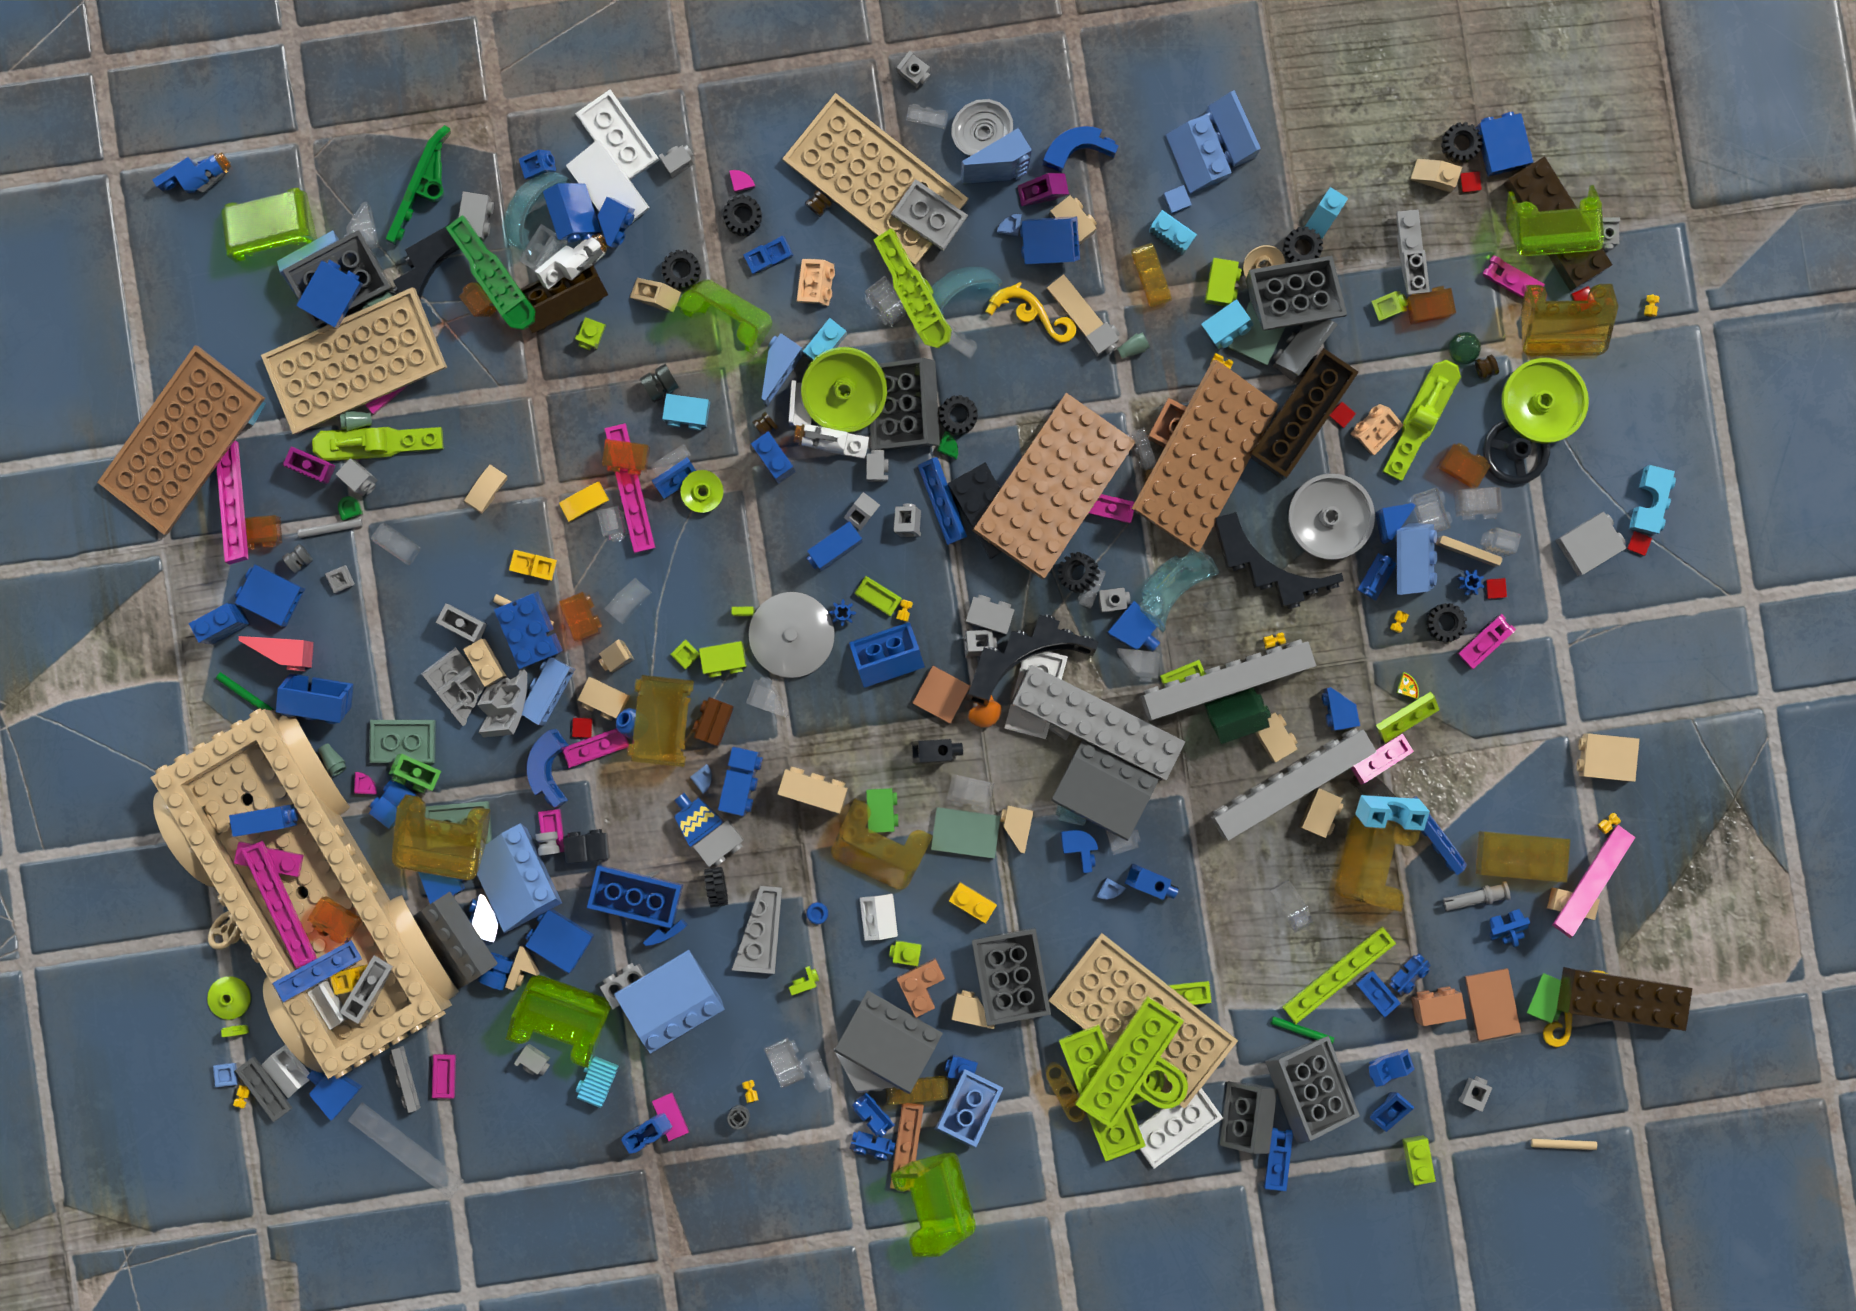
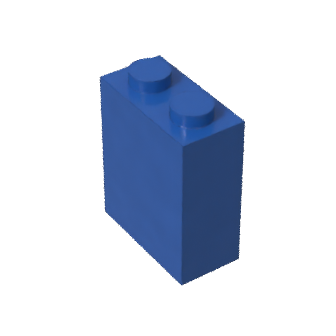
M1508 112L1501 115L1502 118L1498 119L1487 117L1482 119L1481 123L1476 127L1480 131L1478 134L1482 135L1481 142L1483 143L1480 148L1488 177L1523 169L1533 163L1521 113L1514 114V112Z
M558 183L543 191L558 240H568V242L584 241L590 237L594 238V235L601 232L585 183Z
M1077 216L1027 219L1022 221L1020 235L1023 238L1024 246L1022 247L1021 254L1022 258L1025 259V264L1075 262L1080 260Z
M331 260L328 263L321 261L296 306L329 325L338 328L363 283L358 281L360 277L348 270L347 274L340 271L341 266Z
M769 431L751 443L753 449L778 484L796 472Z
M849 521L807 551L810 555L807 559L814 569L819 568L820 571H823L863 543V540Z
M254 564L253 568L250 567L246 573L245 578L247 580L244 586H241L235 595L237 598L235 603L280 626L286 627L305 588Z
M226 603L188 623L198 643L211 645L250 625L241 606Z
M294 804L229 815L232 836L236 837L296 826L299 819L298 811L294 808Z
M550 909L538 917L537 922H539V925L535 930L533 928L530 930L525 938L528 941L525 946L564 971L571 973L593 939L594 934L557 911Z

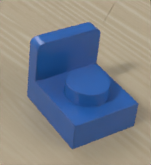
M537 150L519 158L525 179L534 178L545 172L556 171L554 156L548 150Z
M953 1055L952 1060L947 1059L944 1071L948 1072L947 1078L959 1080L964 1069L975 1074L978 1062Z

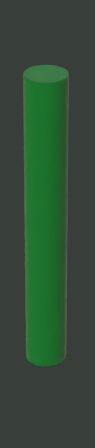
M220 672L217 675L216 680L256 708L273 710L269 705Z
M1274 1016L1270 1023L1271 1025L1314 1040L1329 1036ZM1329 1036L1331 1043L1333 1044L1334 1037Z

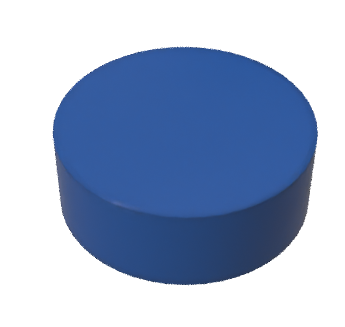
M815 902L807 909V918L814 924H821L828 917V909L823 903Z

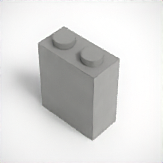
M1604 512L1598 513L1555 540L1577 576L1587 573L1626 549L1624 537L1621 533L1616 532L1613 527L1614 522L1612 518Z

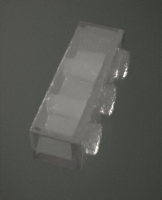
M912 104L909 105L906 121L945 129L948 113L944 110L936 111L931 107L922 108L920 105Z
M950 326L952 332L950 342L947 344L971 359L978 349L977 343L971 339L970 341L967 340L963 333L955 332V329Z
M1145 428L1132 431L1130 438L1132 443L1135 442L1136 448H1134L1136 456L1139 455L1140 460L1138 462L1140 468L1147 470L1155 467L1156 460Z
M683 444L650 466L658 477L688 457L689 459L692 456Z
M1099 568L1097 569L1100 570V574H1096L1099 580H1094L1095 587L1089 586L1090 591L1084 590L1083 594H1079L1077 599L1079 601L1078 605L1088 609L1092 608L1106 574V571Z
M818 1049L805 1053L803 1059L805 1064L809 1065L810 1070L808 1071L810 1077H813L815 1080L813 1083L815 1089L819 1090L820 1093L832 1088Z

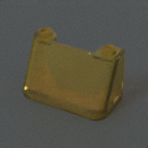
M641 675L640 679H636L635 692H638L633 740L632 744L628 745L627 757H631L632 762L678 767L685 766L686 756H683L681 749L685 750L688 704L691 699L687 698V696H690V691L693 692L694 681Z

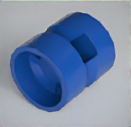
M491 952L498 964L478 977L477 981L491 988L504 990L508 981L506 974L511 972L514 961L503 955Z

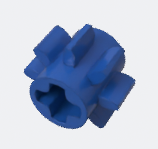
M1465 570V577L1457 578L1461 581L1458 589L1463 588L1465 595H1469L1470 591L1477 595V589L1485 587L1481 584L1484 576L1479 577L1476 575L1477 570H1474L1472 574ZM1474 579L1475 583L1472 586H1468L1467 582Z
M842 599L841 605L833 603L836 607L835 611H829L830 614H835L836 616L833 622L835 623L839 620L841 621V626H844V621L847 620L852 623L850 617L851 615H856V612L850 610L853 604L845 605L844 599ZM839 608L843 610L845 608L848 609V611L846 612L848 616L846 618H844L843 616L840 618L838 617Z

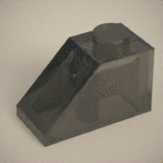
M1355 775L1349 780L1361 795L1396 797L1376 776L1362 785Z

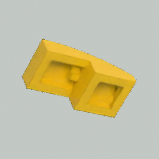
M596 482L559 502V505L568 522L588 511L596 509L609 501L600 482Z
M513 550L509 571L552 581L557 560Z
M368 964L342 970L331 976L334 994L351 992Z

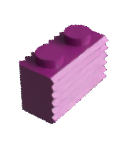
M292 446L283 463L284 467L325 485L329 483L335 469V465Z

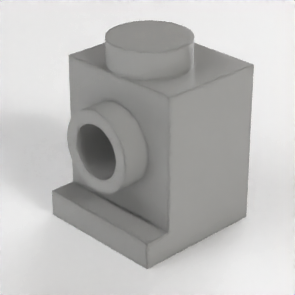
M911 51L906 54L897 66V73L916 88L920 83L924 85L931 75L929 73L930 67L913 55ZM913 66H916L919 68V70L917 72H913L911 68Z
M682 145L679 148L678 146L671 148L665 157L663 154L659 155L661 162L672 178L693 165L691 158L694 155L687 145L685 147Z
M1601 217L1594 221V236L1603 250H1613L1619 244L1620 217ZM1606 230L1611 231V237L1606 235Z
M872 450L871 454H867V482H888V475H884V472H888V459H884L883 450Z
M909 503L903 504V507H895L894 532L900 537H921V510L916 505Z
M1125 588L1098 591L1101 613L1126 610L1127 605L1131 604L1130 594L1125 592ZM1112 596H1118L1119 602L1113 603L1111 601Z
M992 630L966 631L964 636L965 658L981 656L984 647L997 648L996 637L992 636ZM981 643L983 647H977L976 644Z
M528 1044L514 1064L516 1066L523 1064V1069L532 1075L536 1073L543 1076L550 1066L547 1063L550 1057L531 1044Z
M1475 1076L1474 1079L1469 1077L1458 1101L1483 1112L1492 1087L1486 1085L1488 1081L1481 1077ZM1473 1088L1478 1089L1476 1095H1472Z

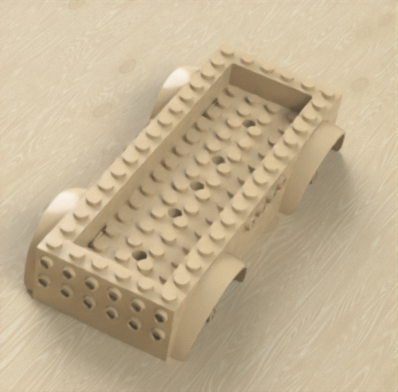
M258 709L249 714L250 718L248 720H239L230 726L231 730L225 733L221 731L212 736L211 742L206 744L203 742L193 748L194 752L178 756L174 759V764L170 766L164 765L155 770L156 774L151 777L158 789L153 800L154 815L166 844L179 863L198 881L216 888L219 893L218 899L220 903L227 907L231 913L229 914L231 922L235 926L238 925L242 932L240 933L241 939L245 944H249L252 949L251 955L256 963H260L267 975L263 983L265 1005L270 1019L285 1045L308 1068L316 1072H324L328 1079L333 1076L338 1079L352 1071V1065L356 1068L370 1060V1054L376 1056L390 1048L388 1045L390 1042L392 1045H395L408 1037L407 1032L410 1031L413 1034L427 1026L425 1021L429 1020L431 1023L445 1015L444 1010L452 1006L449 999L454 997L459 991L429 946L407 907L403 896L400 895L390 900L340 816L350 806L330 778L304 734L296 716H281L280 713L273 710ZM246 793L253 796V803L249 806L243 803V796ZM294 804V808L298 811L299 819L296 826L236 837L232 836L229 815ZM263 840L266 847L304 855L300 876L278 874L317 958L352 940L362 960L346 969L367 965L374 955L393 966L376 1003L364 1023L357 1024L351 1019H347L330 1030L307 993L319 986V984L282 1003L272 983L297 969L293 964L250 868L234 864L238 842L255 844ZM303 887L308 889L307 897L302 895L301 890ZM324 924L329 925V927H330V933H329V934H326V933L324 932V930H323ZM331 977L328 978V979H326V980H324V981H322V982H325V981L328 980V982L330 983L331 987L333 988V986H332V981H331ZM351 992L337 995L342 1005L345 1004Z

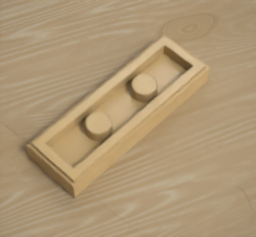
M1064 274L1047 287V290L1075 322L1085 337L1103 325V322Z
M1444 535L1439 537L1436 545L1494 567L1500 566L1503 559L1500 556Z

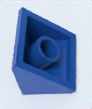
M1409 503L1392 506L1375 512L1380 541L1383 544L1393 540L1397 530L1402 527L1415 508V504Z

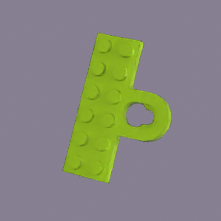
M1147 996L1075 1105L1111 1129L1136 1093L1159 1108L1169 1109L1179 1105L1187 1095L1188 1083L1186 1077L1178 1067L1162 1058L1161 1055L1183 1024L1184 1019ZM1155 1070L1164 1072L1168 1081L1172 1083V1090L1168 1093L1152 1090L1147 1086V1076Z
M1099 1024L1059 1039L1080 1095L1110 1052ZM1159 1070L1152 1071L1149 1074L1147 1086L1154 1091H1161L1165 1082L1164 1072ZM1137 1093L1112 1129L1087 1113L1105 1161L1146 1147L1131 1108L1132 1105L1146 1100Z

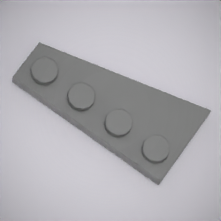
M760 886L732 970L775 974L782 887Z

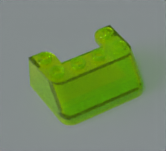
M535 975L529 979L511 1016L506 1040L524 1044L530 1040L532 1033L536 1032L572 1045L573 1048L570 1054L572 1062L588 1068L600 1041L611 1006L604 997L542 975Z
M942 1153L912 1161L891 1174L893 1185L897 1191L904 1192L910 1189L920 1228L912 1233L909 1240L913 1257H940L974 1233L976 1223L959 1159L955 1153Z

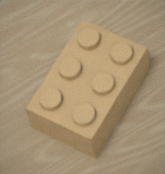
M793 766L790 770L785 769L778 795L839 814L841 813L848 792V788L844 787V782L832 779L830 783L824 781L825 776L812 773L811 776L804 775V770Z

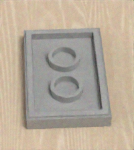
M916 179L891 213V216L942 251L947 248L968 217L966 213Z

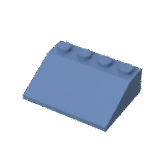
M1019 128L963 160L961 168L962 183L1006 181L1013 178L1017 180L1027 174L1026 170L1029 168L1032 150Z
M521 823L501 833L469 857L504 933L562 904L541 856H538V850L528 829Z
M690 950L614 994L649 1053L656 1051L725 1010L721 997Z

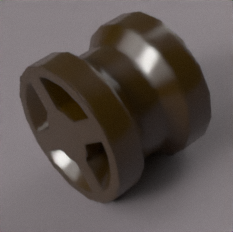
M818 190L814 192L812 199H808L805 202L808 208L819 217L824 214L823 211L826 208H830L832 205Z
M1492 354L1488 355L1486 359L1475 360V368L1481 380L1487 379L1489 375L1495 376L1499 374L1497 361Z
M766 412L762 414L759 420L755 419L752 422L761 435L778 429V426Z

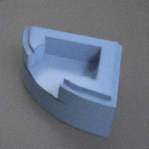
M1013 214L1003 220L998 227L997 233L1018 236L1022 214Z
M708 764L690 777L703 794L708 790L712 781V773Z
M1106 878L1097 897L1112 899L1122 894L1126 888Z

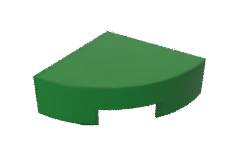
M945 431L937 452L957 460L958 445L956 440L950 433Z

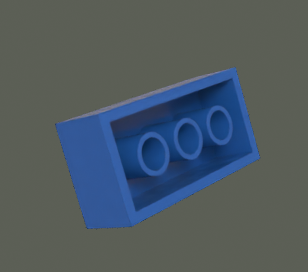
M597 865L587 908L672 928L683 884L604 865Z

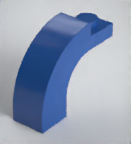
M1090 126L1072 128L1059 135L1052 142L1046 152L1042 165L1062 173L1069 156L1079 149H1093L1114 158L1119 145H1116V142L1110 138H1100L1102 129Z
M557 729L547 731L535 742L527 761V777L532 791L535 795L544 793L545 800L554 808L562 806L568 801L552 777V764L555 757L569 746Z

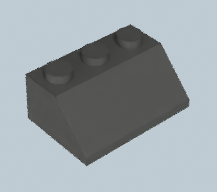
M1329 319L1300 324L1299 326L1302 327L1297 334L1293 332L1286 341L1289 344L1285 350L1280 349L1273 358L1276 361L1273 367L1291 381H1294L1338 324Z
M1233 1081L1227 1082L1220 1146L1252 1154L1270 1153L1277 1096L1276 1088Z

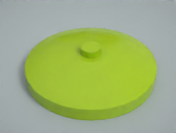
M837 347L821 353L809 364L802 379L801 396L806 411L819 425L834 430L853 432L870 425L880 415L886 402L887 382L880 365L870 355L855 348Z
M1537 358L1522 364L1509 376L1502 392V409L1508 424L1518 435L1535 443H1555L1569 437L1581 426L1588 411L1589 397L1583 379L1570 365L1553 358Z

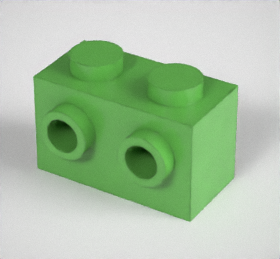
M398 754L388 775L393 776V781L402 785L409 783L413 785V790L424 794L425 791H433L441 771L404 754Z
M892 788L867 789L868 832H894V827H899L898 814H894L893 805H897V792L893 793Z
M1543 973L1527 1011L1528 1015L1552 1024L1553 1020L1558 1021L1561 1011L1557 1010L1561 980Z

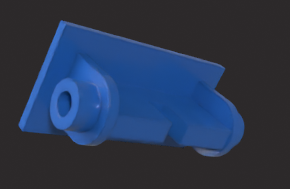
M1378 553L1357 590L1376 601L1397 563L1393 562L1392 558Z
M1419 953L1416 956L1413 955L1404 965L1409 970L1408 974L1400 969L1391 978L1392 982L1389 985L1394 990L1399 988L1398 993L1401 997L1404 993L1409 994L1415 987L1414 983L1419 977L1421 979L1424 978L1430 971L1429 967L1431 965L1429 961L1426 960L1423 963L1424 957Z
M867 1092L852 1104L854 1107L853 1111L863 1121L868 1117L871 1119L866 1125L875 1136L878 1135L881 1138L887 1133L886 1131L895 1126L889 1116L881 1110Z
M861 1131L853 1133L852 1140L856 1142H851L849 1149H852L854 1153L858 1155L870 1154L880 1161L891 1160L893 1153L889 1151H894L895 1143L891 1139L877 1136L876 1143H871L872 1134Z

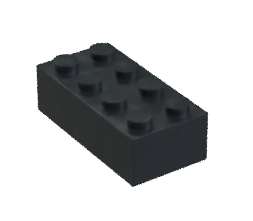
M986 462L948 483L951 493L971 528L974 529L999 492L1000 487ZM975 533L989 559L1002 553L997 547Z

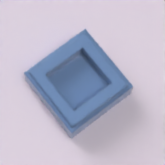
M1184 185L1163 194L1171 214L1192 205Z
M236 1063L213 1066L215 1087L239 1084L238 1074L235 1071L237 1069Z

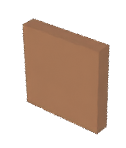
M932 666L913 704L951 723L970 685Z

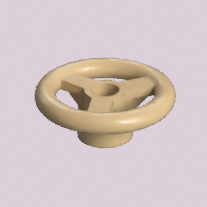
M229 911L220 915L210 928L208 942L213 949H224L236 943L241 937L240 933L242 932L238 925L235 926L230 919L222 927H219L224 920L229 918V914H231ZM216 935L223 937L222 943L215 942Z

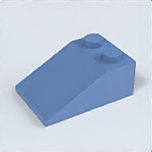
M781 333L778 337L774 336L768 345L770 348L762 392V400L766 406L770 404L804 355L802 347Z
M964 1069L934 1130L971 1148H976L1003 1087Z

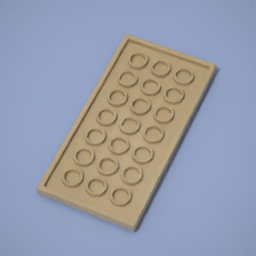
M836 93L782 159L787 165L877 236H880L890 228L894 229L907 256L915 266L933 244L891 216V213L914 180H918L960 210L969 199Z
M413 287L345 317L338 328L327 325L261 355L292 434L295 435L447 368L416 289Z
M1101 933L1054 992L1049 1002L1083 1029L1099 1024L1110 1050L1147 996L1184 1019L1183 1024L1161 1057L1178 1067L1186 1077L1188 1083L1187 1095L1179 1104L1185 1109L1238 1040ZM1164 1073L1165 1082L1162 1091L1168 1093L1172 1090V1083L1168 1081Z

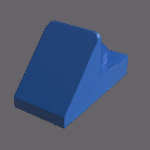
M1390 1092L1386 1101L1371 1114L1370 1119L1387 1132L1411 1112L1414 1106L1399 1093Z

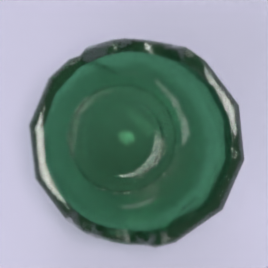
M1470 332L1457 333L1449 343V354L1459 364H1470L1481 353L1480 340L1475 334Z

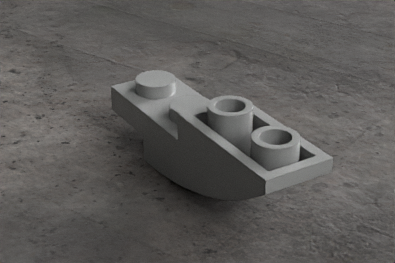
M1419 209L1398 211L1396 213L1398 227L1397 242L1407 294L1429 293L1426 254L1422 244Z

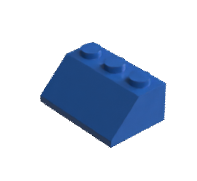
M910 622L849 642L864 688L925 668Z

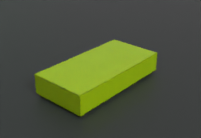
M865 576L855 592V595L890 617L902 600L901 597Z
M1197 660L1163 674L1160 678L1164 685L1178 679L1180 683L1185 682V677L1199 673L1200 676L1206 674L1200 660Z

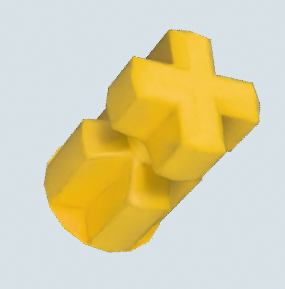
M1654 294L1647 295L1646 301L1650 304L1645 306V316H1657L1658 307L1655 304L1659 303V296Z
M1217 353L1212 358V361L1218 360L1229 369L1233 365L1232 360L1224 361V357Z
M901 600L900 606L903 608L898 610L896 619L908 622L910 613L907 610L912 608L913 603L911 601Z
M1398 610L1394 618L1397 622L1392 623L1390 629L1401 633L1403 630L1401 624L1406 623L1409 614Z
M1283 632L1276 634L1275 638L1273 635L1263 637L1266 649L1276 646L1277 642L1279 645L1286 643Z
M1611 813L1608 816V821L1603 820L1597 824L1604 834L1613 829L1612 824L1618 825L1621 822L1617 814Z
M754 1081L743 1082V1089L747 1090L745 1093L747 1103L759 1100L757 1092L752 1090L755 1086Z
M239 1085L236 1094L239 1096V1099L234 1100V1107L241 1109L245 1107L247 1102L244 1101V1098H248L250 1094L248 1087Z

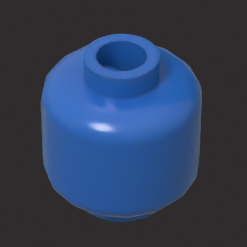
M632 708L623 710L616 720L617 730L622 735L633 740L643 736L648 727L647 718Z

